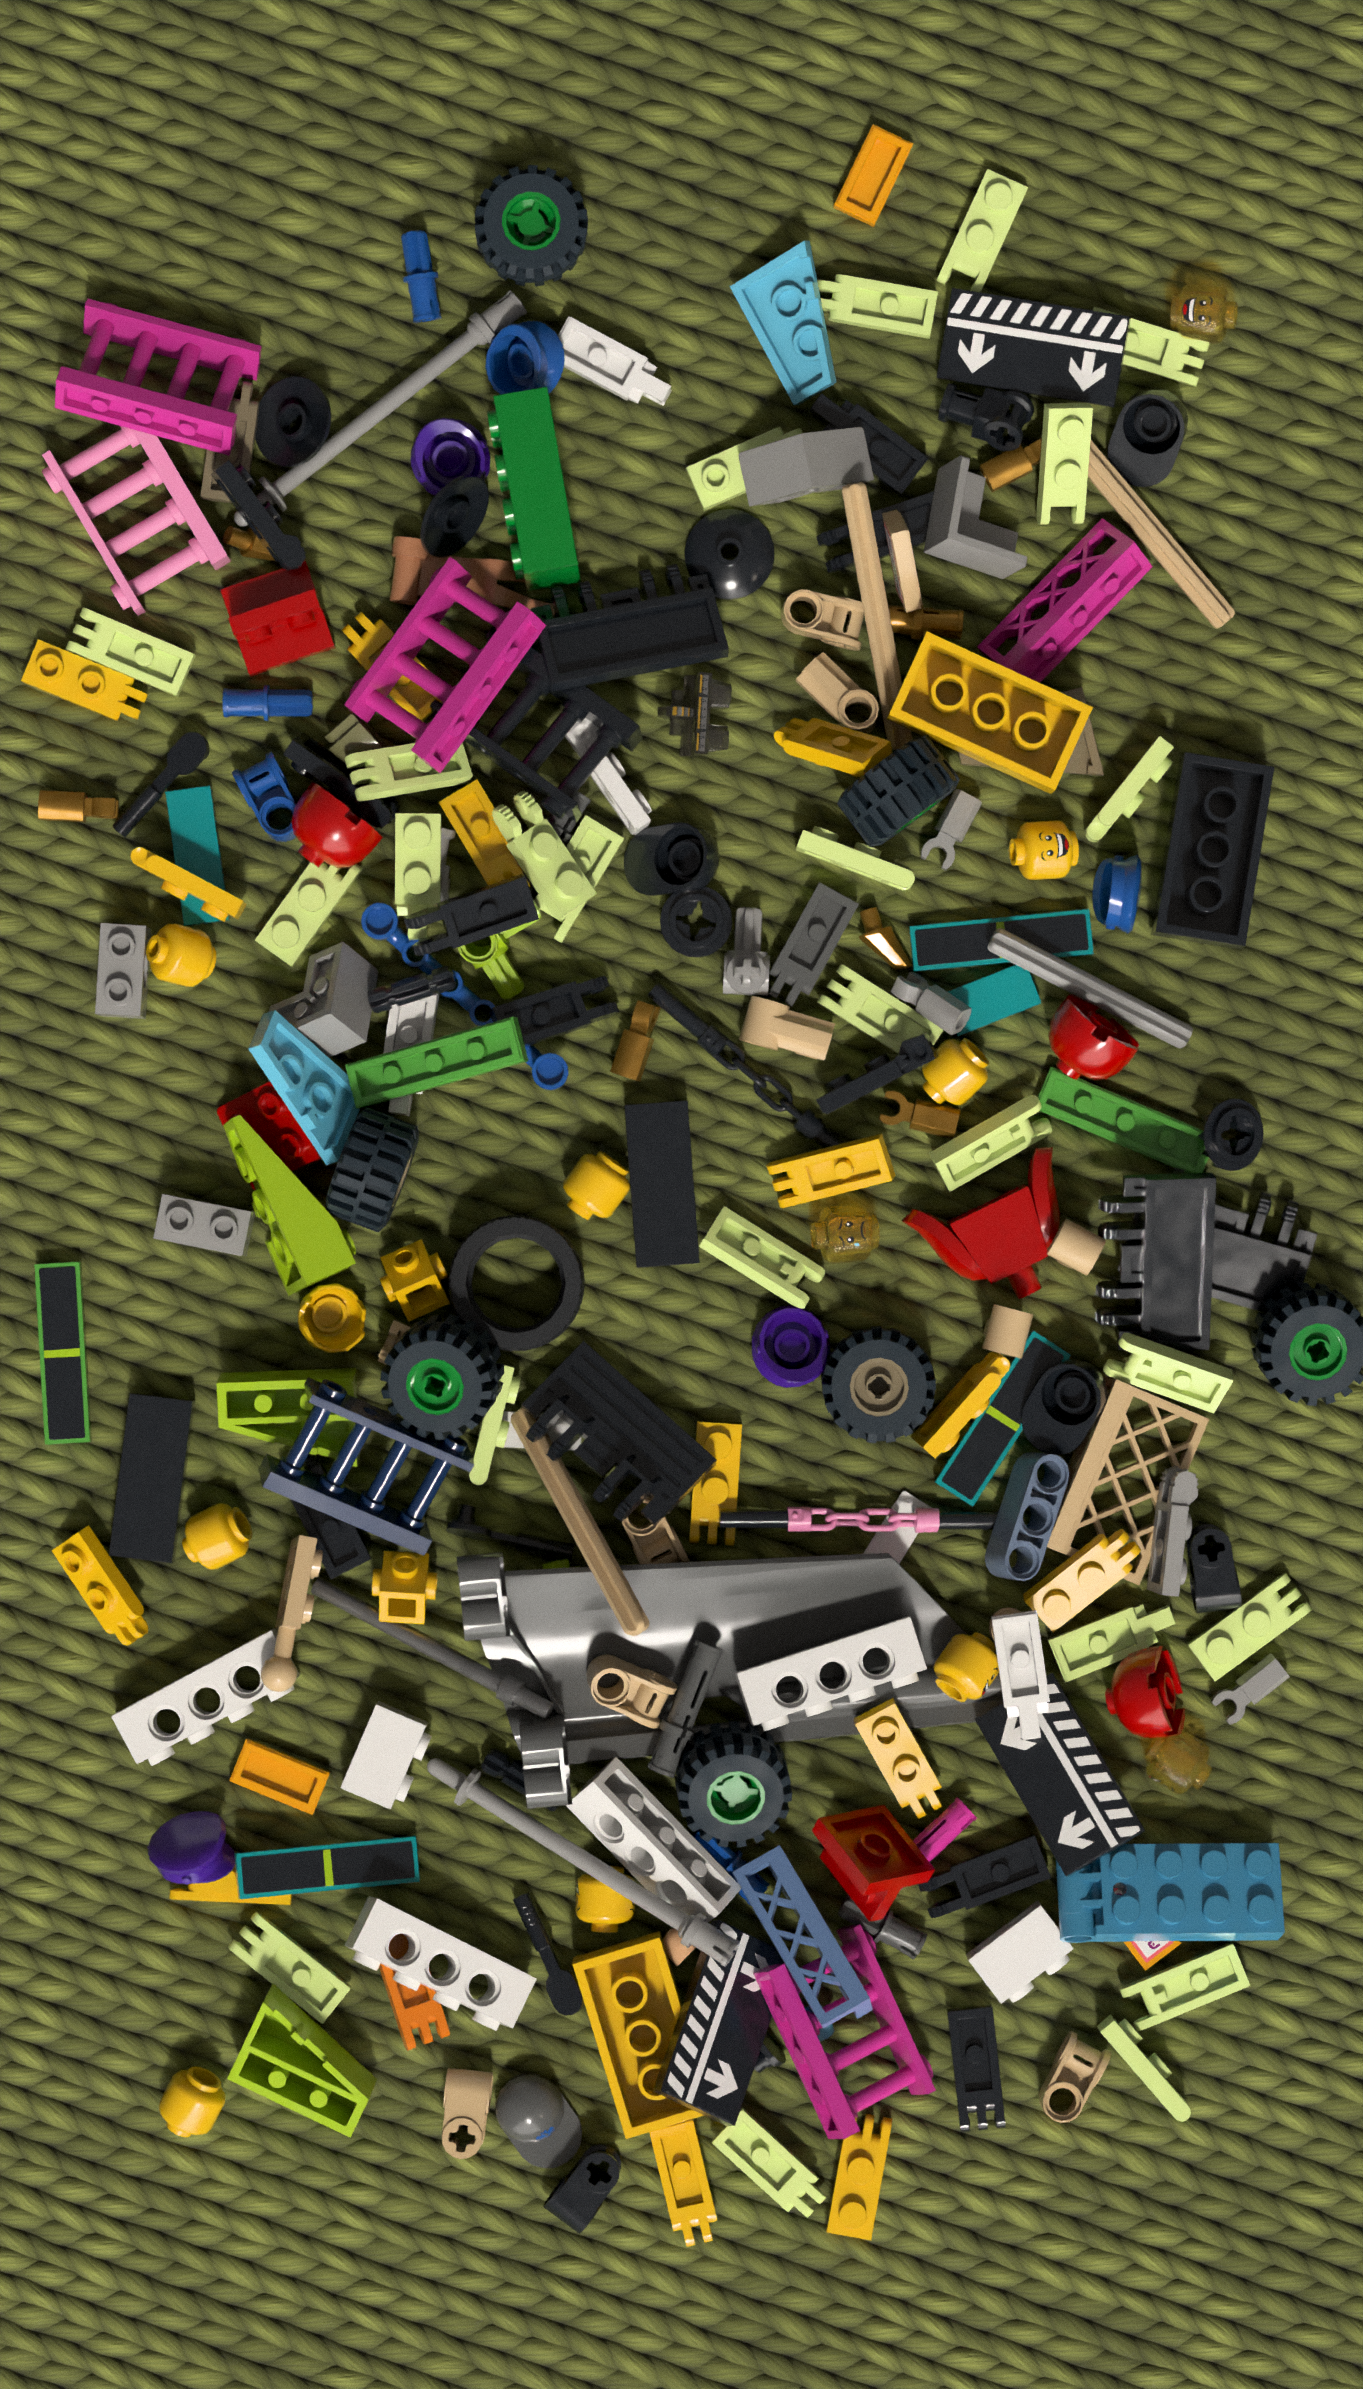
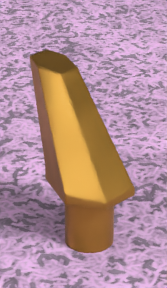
M232 526L226 529L223 542L238 548L242 556L275 561L250 528L246 532Z
M877 907L861 911L860 916L866 933L859 936V939L895 970L912 967L892 927L883 928Z

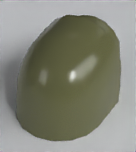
M352 711L325 735V738L331 744L328 750L344 764H346L344 758L349 754L389 747L369 723L361 720Z

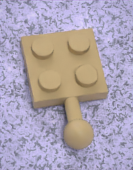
M299 1535L291 1540L275 1623V1629H278L274 1653L273 1657L267 1659L261 1668L263 1684L275 1692H283L290 1689L297 1678V1669L291 1660L296 1630L301 1629V1623L310 1622L314 1595L307 1594L310 1579H314V1577L319 1575L323 1550L316 1549L317 1538Z

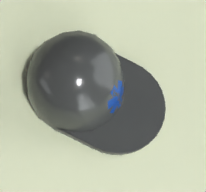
M522 2073L510 2078L501 2087L495 2102L496 2118L501 2129L527 2162L540 2168H555L573 2158L582 2140L581 2123L575 2111L553 2082L536 2073Z

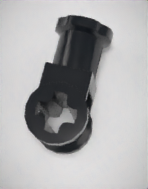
M949 383L942 398L938 421L946 423L948 420L971 426V437L984 440L998 450L1012 451L1017 449L1022 442V428L1024 424L1031 420L1034 413V405L1026 395L1018 391L1008 390L1001 392L986 387L983 396L958 390L957 385ZM1011 404H1014L1013 411L1010 413L1009 407ZM1007 428L1008 435L1006 438H1003L1004 431Z

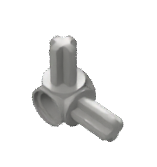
M743 907L736 910L734 950L727 951L724 955L723 994L768 996L770 955L766 952H761L763 913L760 909Z

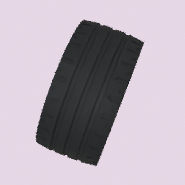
M526 1215L498 1217L475 1228L457 1248L448 1275L450 1301L455 1314L460 1316L459 1321L461 1324L465 1325L468 1320L477 1323L474 1329L481 1335L486 1330L492 1337L488 1342L489 1346H498L499 1349L507 1351L535 1349L559 1337L575 1319L583 1300L585 1288L583 1265L571 1241L553 1225ZM513 1238L534 1241L548 1250L558 1264L562 1282L558 1302L549 1315L534 1325L520 1328L499 1325L484 1315L475 1301L472 1288L474 1268L484 1251L499 1241Z

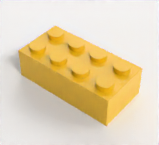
M926 632L887 720L922 736L928 735L933 741L1052 794L1057 788L1093 707L930 632Z
M660 1931L573 1957V1968L625 2138H632L703 2116L653 2091L682 2008V2001Z

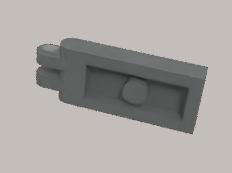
M819 882L769 973L777 978L769 995L777 998L785 983L792 986V989L784 1003L792 1007L800 992L807 995L810 994L856 911L858 903Z

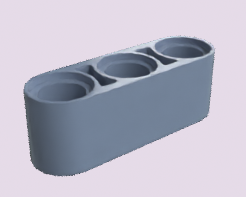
M1028 1452L1022 1454L1016 1460L985 1553L986 1567L994 1576L1026 1581L1032 1579L1038 1573L1069 1480L1068 1465L1060 1456ZM1043 1464L1045 1475L1042 1482L1039 1483L1037 1470ZM1029 1507L1031 1512V1518L1029 1523L1025 1526L1023 1521V1513L1025 1509ZM1015 1550L1017 1562L1011 1569L1009 1556Z

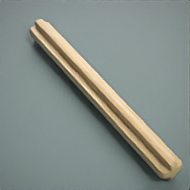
M1091 440L1088 467L1089 480L1210 624L1216 629L1225 625L1233 618L1235 610Z
M857 482L843 486L842 495L887 740L891 741L892 750H897L911 741L912 735L911 730L887 720L902 686L867 487L863 482Z
M523 1407L511 1415V1423L624 1633L633 1637L641 1634L648 1629L649 1619L562 1459L553 1461L546 1455L552 1444L548 1434L546 1433L542 1439L536 1442H531L526 1437L528 1430L539 1417L535 1419Z

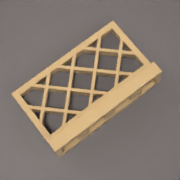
M1105 1376L1104 1380L1107 1384L1108 1399L1103 1411L1097 1417L1083 1442L1074 1450L1068 1463L1069 1480L1047 1547L1071 1557L1078 1551L1070 1547L1077 1529L1093 1523L1097 1535H1105L1100 1519L1122 1510L1130 1533H1128L1130 1537L1127 1542L1133 1540L1141 1548L1132 1572H1129L1122 1579L1140 1585L1151 1557L1154 1520L1152 1524L1137 1530L1128 1507L1151 1498L1156 1510L1159 1487L1154 1488L1146 1465L1169 1457L1172 1467L1176 1465L1182 1470L1184 1468L1189 1469L1209 1419L1120 1380ZM1133 1397L1148 1403L1154 1419L1134 1429L1131 1428L1126 1415ZM1157 1407L1171 1413L1161 1417ZM1179 1417L1194 1422L1187 1441L1172 1447L1164 1424ZM1121 1425H1123L1125 1433L1117 1436ZM1157 1427L1165 1450L1143 1459L1135 1436ZM1128 1439L1136 1462L1114 1471L1109 1459L1111 1448L1113 1445ZM1182 1451L1178 1461L1175 1453ZM1105 1466L1107 1474L1100 1477L1103 1467ZM1140 1469L1148 1491L1125 1500L1117 1478ZM1111 1481L1119 1504L1096 1512L1091 1499L1095 1487ZM1087 1508L1090 1516L1082 1519ZM1147 1534L1144 1544H1142L1140 1536Z

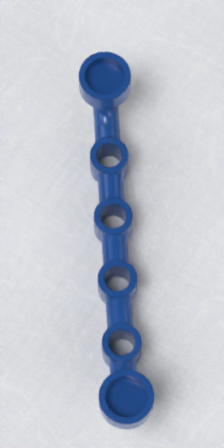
M375 903L365 909L362 914L361 924L369 937L375 940H387L402 953V958L408 966L419 968L423 973L426 972L427 975L432 974L431 970L443 967L430 953L424 955L423 959L419 962H412L408 959V951L419 940H409L408 935L398 927V916L392 907L384 903ZM452 970L454 977L458 980V987L453 992H443L440 994L446 998H453L468 1011L471 1020L476 1026L479 1027L493 1023L491 1018L486 1022L478 1021L475 1017V1012L478 1007L483 1005L492 1009L495 1007L494 1004L488 1000H481L464 985L460 974ZM533 1045L525 1047L528 1061L525 1063L532 1068V1076L536 1084L545 1090H556L562 1087L567 1081L569 1074L565 1060L557 1054H542Z

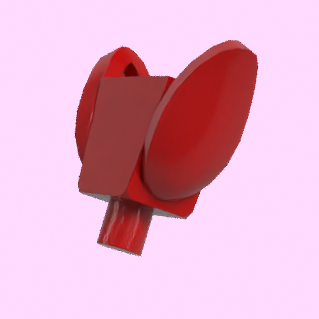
M1053 1147L1035 1149L1029 1164L1028 1186L1022 1184L946 1221L949 1228L930 1213L912 1209L901 1221L917 1231L942 1261L959 1276L971 1281L987 1279L991 1284L1007 1277L1017 1298H1024L1042 1288L1032 1264L1048 1257L1047 1248L1051 1245L1060 1228V1210L1052 1172Z

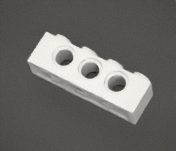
M906 1616L735 1672V1676L751 1725L762 1724L763 1730L767 1731L790 1723L788 1714L805 1709L806 1715L809 1717L833 1709L831 1700L848 1695L850 1703L876 1695L874 1686L889 1681L892 1682L893 1689L919 1681L917 1672L926 1670L927 1667L911 1617ZM871 1648L881 1649L887 1657V1665L879 1674H870L863 1666V1657ZM836 1662L843 1668L844 1679L838 1687L829 1689L820 1681V1670L826 1663ZM793 1676L801 1685V1693L795 1701L786 1703L777 1696L776 1686L783 1677Z
M273 1628L112 1715L111 1717L136 1764L148 1759L150 1765L153 1766L174 1755L175 1752L172 1745L183 1739L188 1738L192 1745L213 1734L215 1730L211 1724L227 1716L230 1722L233 1723L254 1712L255 1709L252 1702L265 1695H268L272 1702L295 1689L294 1686L283 1692L272 1691L263 1684L261 1679L263 1664L267 1659L273 1657L277 1630ZM251 1666L258 1671L260 1684L257 1689L245 1690L238 1685L236 1674L240 1667ZM201 1688H212L219 1694L220 1706L216 1711L207 1712L198 1706L196 1696ZM170 1709L178 1714L180 1727L177 1732L166 1733L158 1727L157 1715L160 1710Z
M617 1757L587 1781L573 1796L572 1805H566L645 1889L687 1915H697L701 1912L708 1917L706 1922H710L721 1913L741 1890L739 1884Z
M370 1896L344 1945L356 1951L353 1957L354 1961L375 1971L382 1964L396 1971L393 1977L394 1981L415 1991L422 1984L436 1991L432 2000L454 2011H457L459 2005L462 2004L476 2011L472 2020L494 2031H497L500 2024L510 2028L514 2027L536 1982V1978L378 1898ZM402 1933L408 1940V1951L403 1957L394 1959L389 1952V1943L395 1935ZM443 1954L448 1960V1970L443 1977L434 1979L429 1972V1963L434 1956ZM483 1974L488 1982L487 1991L482 1997L474 1999L469 1992V1983L474 1976Z

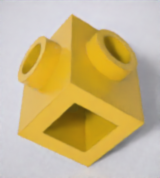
M422 1239L380 1257L387 1274L379 1278L390 1303L398 1300L408 1322L450 1304L441 1280L448 1277L447 1271L438 1252L429 1255Z
M384 1551L382 1569H374L372 1578V1596H379V1622L425 1624L427 1599L436 1600L437 1573L429 1572V1554L425 1553L423 1556L407 1551Z

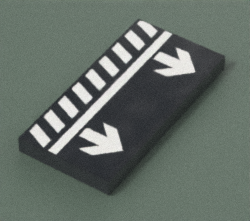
M952 288L936 378L1115 408L1131 317Z
M1050 1673L1046 1676L1050 1702H1047L1049 1712L1038 1714L1041 1738L1023 1740L1019 1717L1008 1718L1003 1702L976 1717L975 1721L1065 1876L1069 1877L1146 1830L1053 1673Z
M713 1920L711 1925L733 1939L739 1940L740 1945L736 1951H733L735 1954L726 1967L701 1951L653 2091L725 2126H735L772 2018V2014L753 1973L768 1965L785 1963L776 1947L721 1920Z

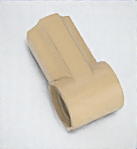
M824 652L815 657L796 678V682L838 722V725L866 734L871 733L875 728L879 712L878 702L875 697L868 691L862 690ZM861 704L867 707L870 717L863 723H854L848 719L845 711L851 705Z
M751 996L739 1040L778 1051V1048L824 1061L835 1023L791 1011L789 1006L775 1001Z
M1066 1218L1055 1235L1047 1255L1056 1259L1055 1261L1063 1266L1073 1268L1087 1276L1097 1261L1106 1240Z
M994 1304L991 1317L987 1318L983 1334L986 1336L982 1348L1022 1359L1033 1314Z

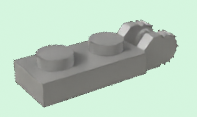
M1174 1465L1168 1469L1165 1468V1471L1162 1472V1477H1160L1162 1482L1159 1484L1158 1500L1156 1502L1147 1589L1160 1595L1179 1597L1180 1585L1185 1583L1187 1576V1563L1183 1558L1185 1540L1190 1538L1192 1531V1518L1188 1513V1505L1197 1498L1198 1489L1196 1487L1199 1483H1197L1198 1478H1196V1474L1189 1472L1188 1469L1184 1468L1182 1470Z

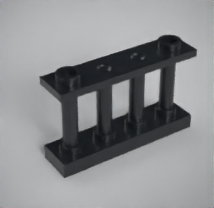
M494 626L486 634L487 642L496 632ZM530 647L516 667V669L527 676L525 679L527 685L486 736L473 727L464 741L543 798L540 801L541 805L559 819L567 815L577 822L582 814L578 803L572 799L612 747L617 749L621 744L633 752L643 739L642 733L637 723L586 686L551 692L542 654ZM551 693L563 702L560 705L562 711L521 762L503 749L501 745L540 696L546 697ZM436 699L430 705L434 717L443 706ZM587 718L598 727L596 731L598 737L560 785L555 787L536 772L577 721L582 723Z

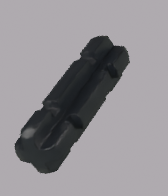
M443 966L431 970L432 974L429 975L424 972L390 983L391 987L388 988L384 985L369 990L367 997L372 1011L380 1013L392 1009L394 1004L402 1006L433 996L435 991L443 993L456 987V980L451 967Z
M492 1748L481 1764L482 1770L495 1778L497 1775L503 1778L501 1782L526 1796L523 1765L516 1760L510 1762L507 1760L508 1756ZM559 1806L544 1808L548 1809L549 1811H555L558 1809Z

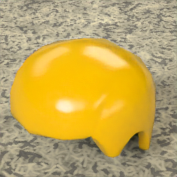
M338 1283L317 1285L302 1299L298 1310L299 1330L311 1346L326 1353L349 1351L365 1336L366 1308L352 1289Z

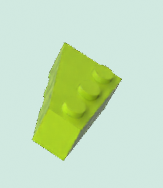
M356 1368L221 1373L216 1383L219 1428L270 1443L277 1442L292 1447L314 1407V1404L308 1402L304 1387L307 1378H312L318 1382H322L324 1379L331 1380L341 1385L348 1395L358 1398ZM331 1412L309 1454H319L335 1459L355 1422ZM360 1453L352 1466L358 1467Z
M272 1983L227 2078L244 2088L350 2138L377 2082L376 2077L274 1983Z

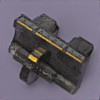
M697 672L696 675H685L683 690H671V705L657 708V717L670 719L669 735L681 736L680 757H698L707 755L709 752L727 750L729 747L728 726L711 725L710 708H729L732 686L731 684L712 679V673Z

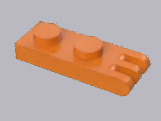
M404 1934L395 1935L389 1943V1952L394 1959L403 1957L408 1951L409 1943ZM380 1964L379 1969L406 2050L416 2048L415 2038L412 2030L416 2028L424 2045L433 2042L429 2024L432 2022L435 2023L436 2031L441 2039L450 2036L440 2003L432 2000L436 1991L420 1984L417 1991L412 1990L393 1980L396 1971Z

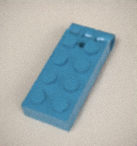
M1279 1843L1123 1844L1069 1877L1065 1876L1056 1860L1060 1941L1279 1940L1285 1933ZM1113 1888L1119 1889L1122 1895L1115 1894Z

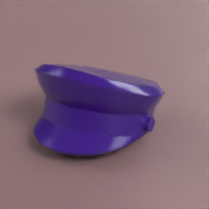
M441 418L429 422L419 431L412 447L411 467L418 482L428 493L436 496L445 485L462 475H475L485 482L490 472L491 457L483 435L474 426L462 420Z
M780 1306L767 1312L757 1323L752 1336V1356L757 1369L768 1381L784 1388L800 1387L813 1382L824 1370L826 1360L830 1354V1341L827 1330H825L822 1322L812 1312L804 1308Z
M194 1811L173 1817L161 1825L151 1836L147 1848L150 1861L158 1868L159 1873L166 1880L173 1883L194 1884L213 1882L228 1875L235 1866L234 1850L224 1842L226 1837L225 1822L222 1817L210 1811Z

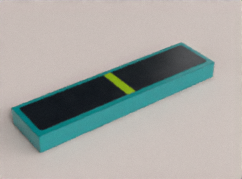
M1089 909L909 926L913 972L1011 963L990 952L987 948L992 934L998 928H1002L1059 958L1094 954Z
M1032 1330L1027 1338L1022 1359L1017 1357L1013 1359L1009 1371L1001 1379L1000 1386L990 1396L988 1407L980 1416L974 1419L934 1482L973 1507L1022 1432V1410L1039 1379L1049 1368L1069 1359L1071 1355Z
M416 1836L234 1853L238 1899L420 1882Z

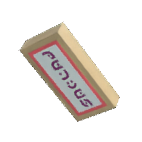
M898 510L882 513L897 594L906 612L921 609L923 603L909 529Z

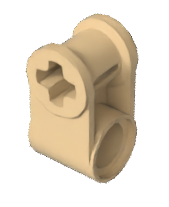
M803 589L793 592L786 599L781 609V620L788 631L821 640L826 644L839 648L860 651L862 644L858 641L864 618L861 601L839 596H829ZM797 601L809 603L814 610V619L806 624L795 621L790 613L791 605ZM848 614V615H849V620H848V623H847L846 631H845V633H844V632H843V627H844L846 615Z
M648 1496L643 1502L648 1504L652 1499ZM665 1516L656 1526L651 1522L643 1526L635 1525L628 1517L622 1521L640 1564L690 1562L673 1526L670 1527ZM667 1550H670V1551H668V1552L662 1554L661 1556H659V1557H657V1558H655V1559H652L653 1557H655V1556H657V1555H659V1554H661V1553H663V1552H665V1551H667Z
M608 1654L593 1659L586 1672L587 1682L596 1702L650 1728H658L661 1721L658 1716L669 1694H675L678 1687L673 1681L657 1672L642 1669ZM614 1673L620 1676L618 1683L611 1688H602L597 1685L598 1680L605 1674Z
M1070 2031L1062 2042L1053 2061L1052 2068L1039 2092V2104L1046 2115L1053 2121L1060 2123L1076 2119L1081 2113L1092 2089L1101 2079L1111 2058V2051L1107 2049L1099 2051L1078 2040L1077 2033ZM1078 2055L1089 2061L1090 2064H1086L1073 2056ZM1060 2088L1070 2090L1073 2100L1069 2108L1064 2111L1052 2110L1049 2105L1051 2094Z
M456 2068L447 2069L443 2101L445 2111L442 2145L452 2157L458 2159L469 2158L475 2155L483 2144L487 2113H489L491 2104L493 2072ZM461 2125L468 2126V2134L475 2135V2139L470 2140L466 2147L459 2146V2139L452 2137V2133L457 2132Z

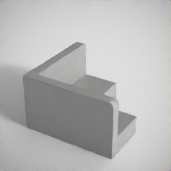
M862 427L801 433L739 453L749 507L781 503L811 493L842 490V487L847 484L866 483L874 480Z
M960 455L938 469L923 553L1004 579L1026 567L1027 556L1015 553L1018 538L1017 532L979 520L986 477L968 472L970 458Z
M344 942L338 943L309 956L303 992L271 1005L269 1012L276 1010L327 1057H332L367 1041L372 1012L367 992L376 988L378 970Z

